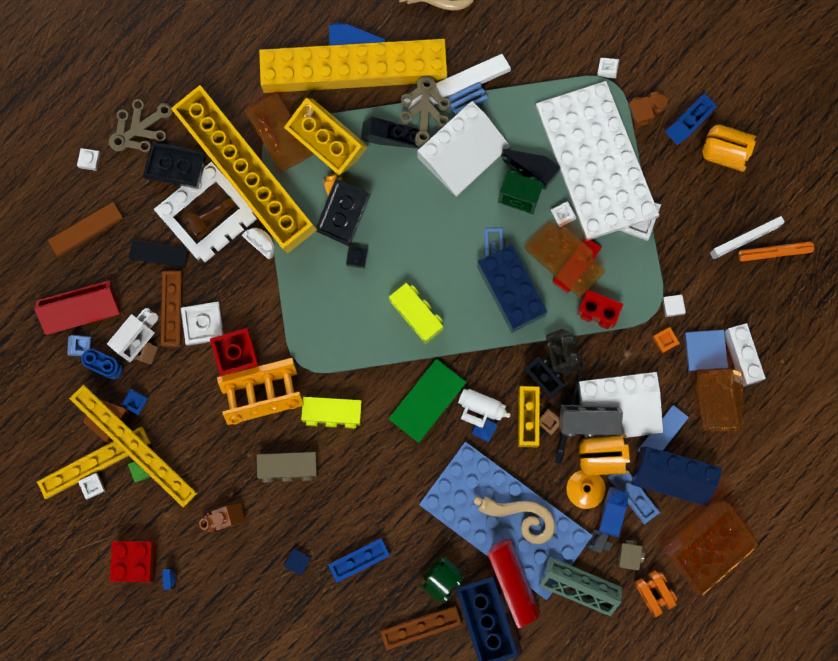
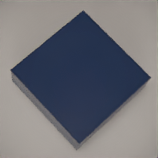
M293 549L284 566L302 576L311 558Z

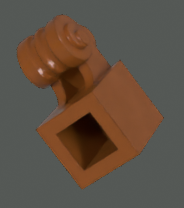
M658 91L649 94V97L633 98L628 105L633 127L637 128L651 124L655 118L652 109L657 113L663 112L668 103L667 98Z
M241 503L224 506L211 511V513H207L199 521L200 528L204 532L214 533L217 530L245 523Z

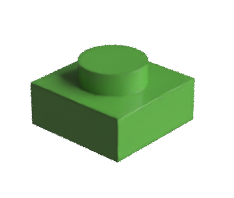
M136 462L128 464L135 483L151 477Z

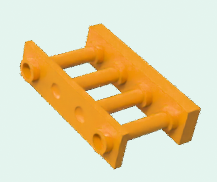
M293 358L217 377L222 393H227L230 410L222 411L227 425L238 424L242 421L304 406L300 392L294 393L291 376L297 375ZM284 378L287 395L275 398L272 381ZM265 383L268 400L256 403L253 386ZM246 388L249 405L237 408L235 391Z

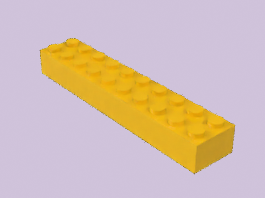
M445 39L259 50L260 79L263 93L417 84L418 80L424 76L433 78L435 83L447 79Z
M201 85L171 108L287 254L317 231Z

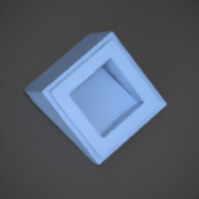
M71 335L68 337V356H82L86 350L91 348V337Z

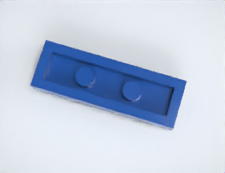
M382 538L328 566L336 583L389 557L390 554Z

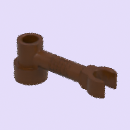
M231 198L226 199L214 209L201 216L194 213L187 218L193 227L192 231L195 236H199L209 229L205 221L234 207Z

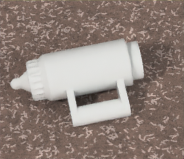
M471 389L463 390L458 402L465 408L461 417L462 420L483 428L487 417L501 420L502 417H510V413H507L505 410L506 406L501 404L500 401ZM468 409L483 415V420L467 414Z

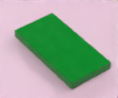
M436 359L389 417V420L419 443L467 382Z

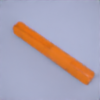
M810 241L740 250L738 257L740 261L812 253L814 251V244Z

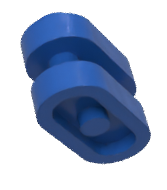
M88 349L82 354V364L96 373L113 380L118 379L123 374V366L120 362L97 350Z

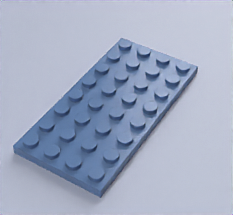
M466 442L419 504L487 556L493 544L511 538L531 589L545 600L550 597L552 592L539 587V581L546 573L547 561L552 557L572 566L593 536ZM476 496L482 499L486 496L501 504L517 501L538 503L552 514L555 520V533L549 541L543 544L530 543L523 537L521 525L527 517H536L539 519L540 524L537 526L531 525L529 530L533 535L541 534L545 529V522L539 515L532 512H520L494 517L478 510L479 506L473 503ZM551 578L547 580V582L551 584L558 583L556 580H553Z

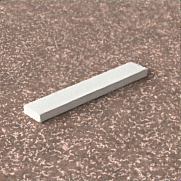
M500 54L436 83L435 90L442 98H448L479 82L483 84L510 72L511 67L503 54ZM422 94L412 101V104L407 107L408 110H411L422 101ZM431 96L429 97V102L433 106L438 104ZM408 98L404 99L405 102H410Z

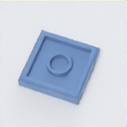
M724 330L684 333L688 371L728 368Z

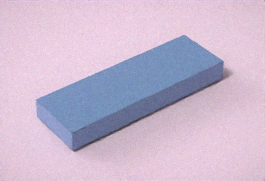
M673 405L662 418L663 433L650 434L640 447L648 446L663 451L689 417Z
M630 473L611 474L607 477L616 489L629 492L627 504L643 524H646L660 513L642 488L631 485L633 477Z

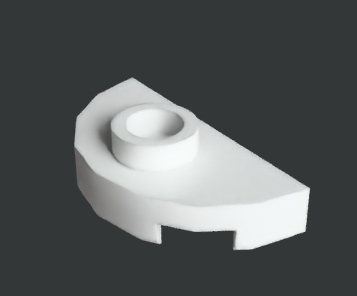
M251 228L241 235L267 259L273 258L274 244L271 237L265 231L259 228Z

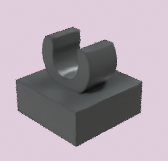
M593 530V536L587 543L586 548L601 553L602 550L610 552L613 544L607 542L609 535Z

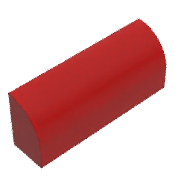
M110 280L37 300L34 308L45 335L120 315L118 300Z
M511 538L493 544L487 554L516 626L521 628L539 617L540 610Z

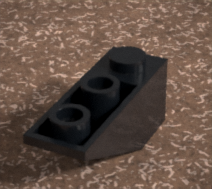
M373 116L363 122L361 140L378 145L421 148L415 144V136L419 129Z
M503 149L501 153L502 160L507 165H513L517 168V172H520L522 176H527L528 178L535 177L544 183V190L552 183L561 167L546 156Z

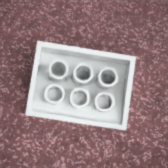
M471 101L417 151V157L457 197L501 156L503 149H509L510 145L486 114Z
M657 372L579 382L577 390L580 405L620 407L623 412L621 435H627V437L623 438L663 433Z

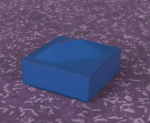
M130 388L121 406L139 415L148 398Z
M486 419L483 428L475 426L472 435L489 443L497 424Z
M174 569L163 570V589H175L177 576Z

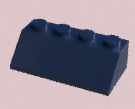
M645 446L640 447L631 485L707 506L718 487L722 468Z

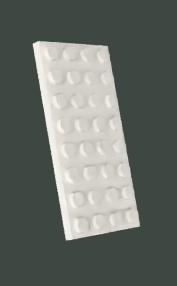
M606 81L536 103L535 107L557 165L561 167L560 173L586 241L659 217Z

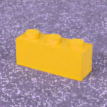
M520 386L518 389V447L537 448L539 446L540 387Z

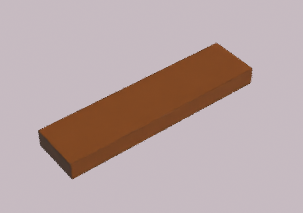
M112 202L50 238L48 242L56 256L60 257L124 218L115 203Z
M162 271V347H181L182 271Z
M456 605L380 632L387 651L460 626L462 623Z

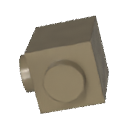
M625 540V543H620L617 567L639 570L640 563H643L645 556L642 546H637V542Z

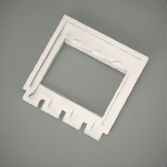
M212 162L203 168L198 189L181 186L154 209L196 259L199 260L201 258L204 262H207L215 255L211 250L213 247L219 252L229 243V240L226 238L228 235L233 240L244 231L240 226L242 223L248 227L257 220L253 215L254 212ZM217 182L240 209L196 244L173 217L183 208L187 207L197 196L205 192L208 187Z

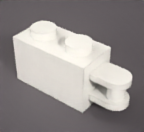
M149 308L142 310L137 318L131 314L107 345L131 362L154 335L155 332L151 330V327L158 320V315Z

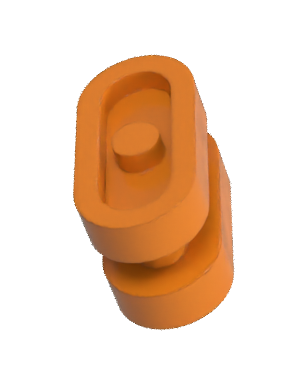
M655 570L648 574L650 581L645 582L641 578L635 582V585L648 609L656 618L662 614V606L665 605L669 610L675 607L677 597L665 585L667 580L663 573H658ZM655 588L660 599L656 600L650 589Z

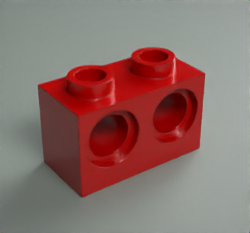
M587 290L577 315H580V318L584 321L599 323L598 325L602 328H614L623 303ZM586 304H593L595 311H588ZM604 311H611L613 313V318H606L604 316Z

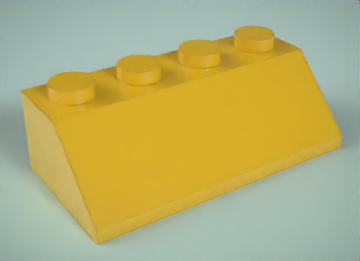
M305 98L284 126L288 132L339 176L354 165L368 148L362 140L314 99Z

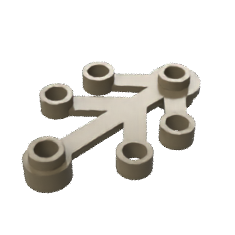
M429 76L421 77L418 80L417 88L410 94H404L401 98V104L409 107L412 101L422 94L421 102L408 112H402L400 115V122L402 124H409L411 119L421 112L420 129L415 136V144L418 147H422L430 140V135L427 133L428 113L437 122L439 128H443L449 122L448 117L441 115L429 102V97L431 96L438 103V107L442 111H446L450 106V101L447 98H442L435 90L436 83ZM424 83H429L430 86L425 87ZM408 98L410 102L407 103L404 99ZM441 102H445L447 106H442ZM408 116L409 119L404 120L402 117ZM440 120H445L446 124H441ZM424 135L426 140H421L420 136Z
M136 99L132 103L134 111L131 129L125 133V121L128 120L129 115L125 110L117 112V131L109 138V145L115 151H123L128 147L141 150L144 153L149 152L151 148L149 142L142 141L139 143L129 140L134 136L156 139L158 142H163L166 139L165 132L161 130L155 132L144 129L160 118L167 119L171 117L173 112L171 106L167 103L160 104L155 113L140 122L144 103L140 99ZM137 102L142 104L139 109L135 108V103ZM163 107L168 108V112L166 114H163L161 112V109ZM120 113H126V118L121 119L119 117ZM162 133L164 138L161 140L157 139V134ZM118 138L122 140L120 145L115 144V140ZM142 144H148V149L143 150L141 148Z

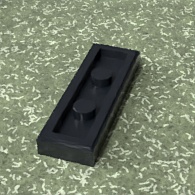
M132 240L129 259L186 268L189 250Z

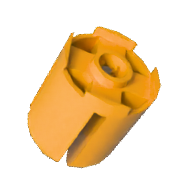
M715 125L710 129L702 149L703 157L709 162L744 172L746 169L744 165L752 155L756 136L723 125Z
M627 435L583 438L579 445L580 455L619 453V456L580 459L582 471L586 475L629 474L630 471H626V463L630 462L628 444L624 445L623 439Z

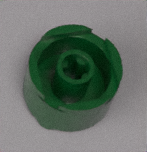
M443 555L441 556L442 561L439 562L437 560L423 577L426 581L424 584L420 582L419 588L436 602L442 601L445 603L451 595L450 590L454 586L458 587L464 577H462V570Z

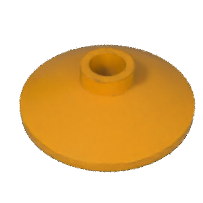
M580 470L569 478L566 491L569 500L575 506L582 509H590L602 502L606 487L600 475H586ZM585 485H588L590 487V492L586 493L583 490V487Z

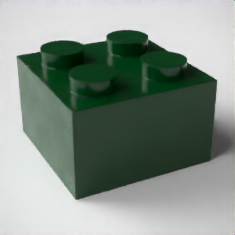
M507 171L499 193L498 203L533 215L544 183L535 177H524L517 171Z

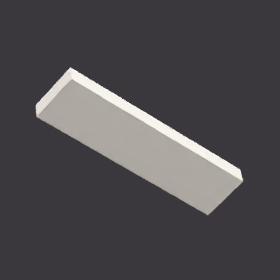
M780 216L714 248L710 254L713 259H716L778 229L784 224V220Z

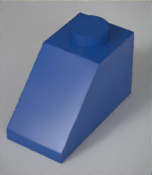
M612 487L609 488L603 503L599 532L615 537L619 536L627 509L629 492Z

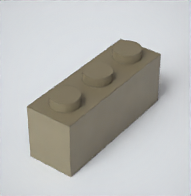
M316 452L257 454V478L262 479V483L274 482V479L281 478L282 482H293L294 478H301V481H313V477H318Z

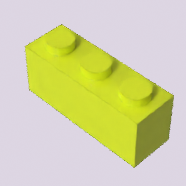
M405 283L389 296V301L421 340L427 344L443 331L442 324L444 322L437 314L435 316L430 311L431 306L426 300L421 301L417 296L419 295L417 289L413 285L409 286Z
M303 397L304 406H302L301 420L306 422V426H318V423H325V427H337V424L345 425V428L356 429V425L361 426V400Z

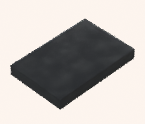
M152 142L143 178L198 189L207 153Z
M336 178L316 226V232L349 247L371 193Z

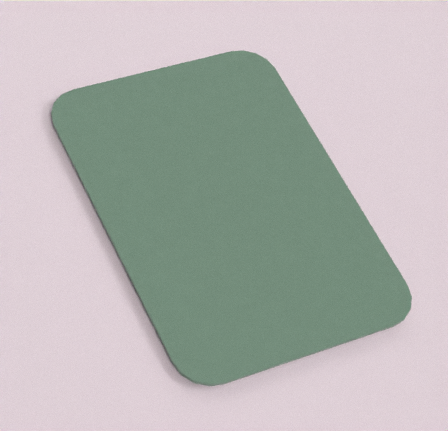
M580 76L486 90L485 95H487L488 100L477 105L510 145L509 150L546 156L557 164L535 107L536 103L606 81L640 165L631 113L625 94L614 82L601 76ZM479 95V96H477V97L471 99V100L468 101V102H465V103H463V104H461V105L455 107V109H458V108H460V107H462V106H464V105L470 103L471 101H474V100H476V99L481 98V95ZM441 102L442 106H447L445 102ZM401 103L331 113L360 140L363 122L372 116L420 129L421 112L414 116L409 124H402L400 122L401 113L409 111ZM438 104L434 105L435 109L441 115L448 117L449 121L455 117L450 106L446 111H442L439 109ZM428 113L427 133H429L431 139L442 128L438 127L437 122ZM408 116L402 117L404 120L409 119ZM440 120V123L446 124V121ZM284 122L268 134L262 146V162L316 228L328 199L323 179H326L327 175L335 172L284 128L287 122ZM422 135V140H426L424 135ZM363 141L368 146L367 150L341 176L344 182L371 193L350 245L368 249L365 269L346 266L349 247L318 232H314L288 254L272 236L286 343L291 356L301 367L314 373L330 374L632 328L646 323L654 316L663 300V280L653 229L648 241L622 231H615L591 239L602 247L601 251L568 294L553 283L554 279L585 240L562 175L559 172L546 190L542 188L535 212L532 215L498 203L499 193L507 171H517V168L513 165H507L501 156L456 197L418 159L417 151L419 149L378 145ZM568 201L576 219L559 228L551 209ZM484 228H503L504 248L511 244L513 245L547 310L545 317L511 333L477 268V261L485 258ZM488 232L489 255L493 254V242L496 243V252L500 250L499 232ZM405 283L409 286L413 285L419 292L417 296L421 301L426 300L431 306L430 311L434 316L437 314L444 322L442 324L443 331L427 344L421 340L389 301V296ZM587 290L623 303L614 328H602L598 325L599 323L584 321L580 318V315H577ZM588 303L586 304V309L592 312L595 311V306ZM606 310L604 311V316L611 319L613 318V313Z

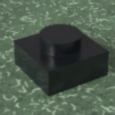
M349 246L346 266L365 269L368 249Z

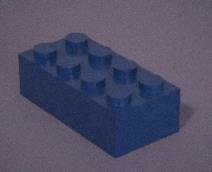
M512 244L477 261V268L511 333L546 316L547 310Z
M495 575L456 588L478 661H505L520 656L523 651L497 576Z

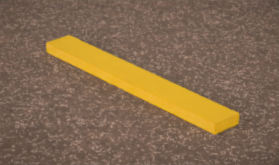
M85 385L69 398L182 507L197 494Z

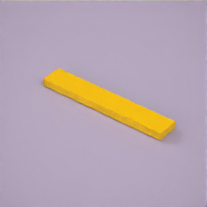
M142 426L133 431L147 446L151 445ZM113 441L37 481L44 498L48 499L129 455Z

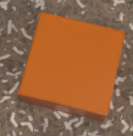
M670 327L652 337L661 353L680 344Z

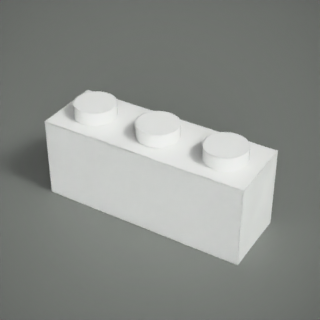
M747 323L727 329L724 332V336L741 387L766 379Z

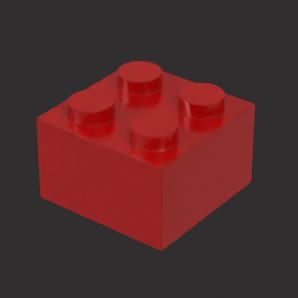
M248 328L210 338L220 376L259 366Z
M112 541L110 582H155L157 542Z

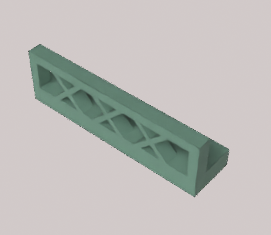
M552 557L547 561L546 573L539 581V587L608 616H611L622 602V587ZM551 578L553 580H556L558 583L551 584L548 583L547 580ZM572 587L575 588L576 591L569 592L565 590V588ZM588 594H589V595L593 596L594 598H592V599H586V598L583 597V595H588ZM608 602L612 605L607 608L601 605V603Z

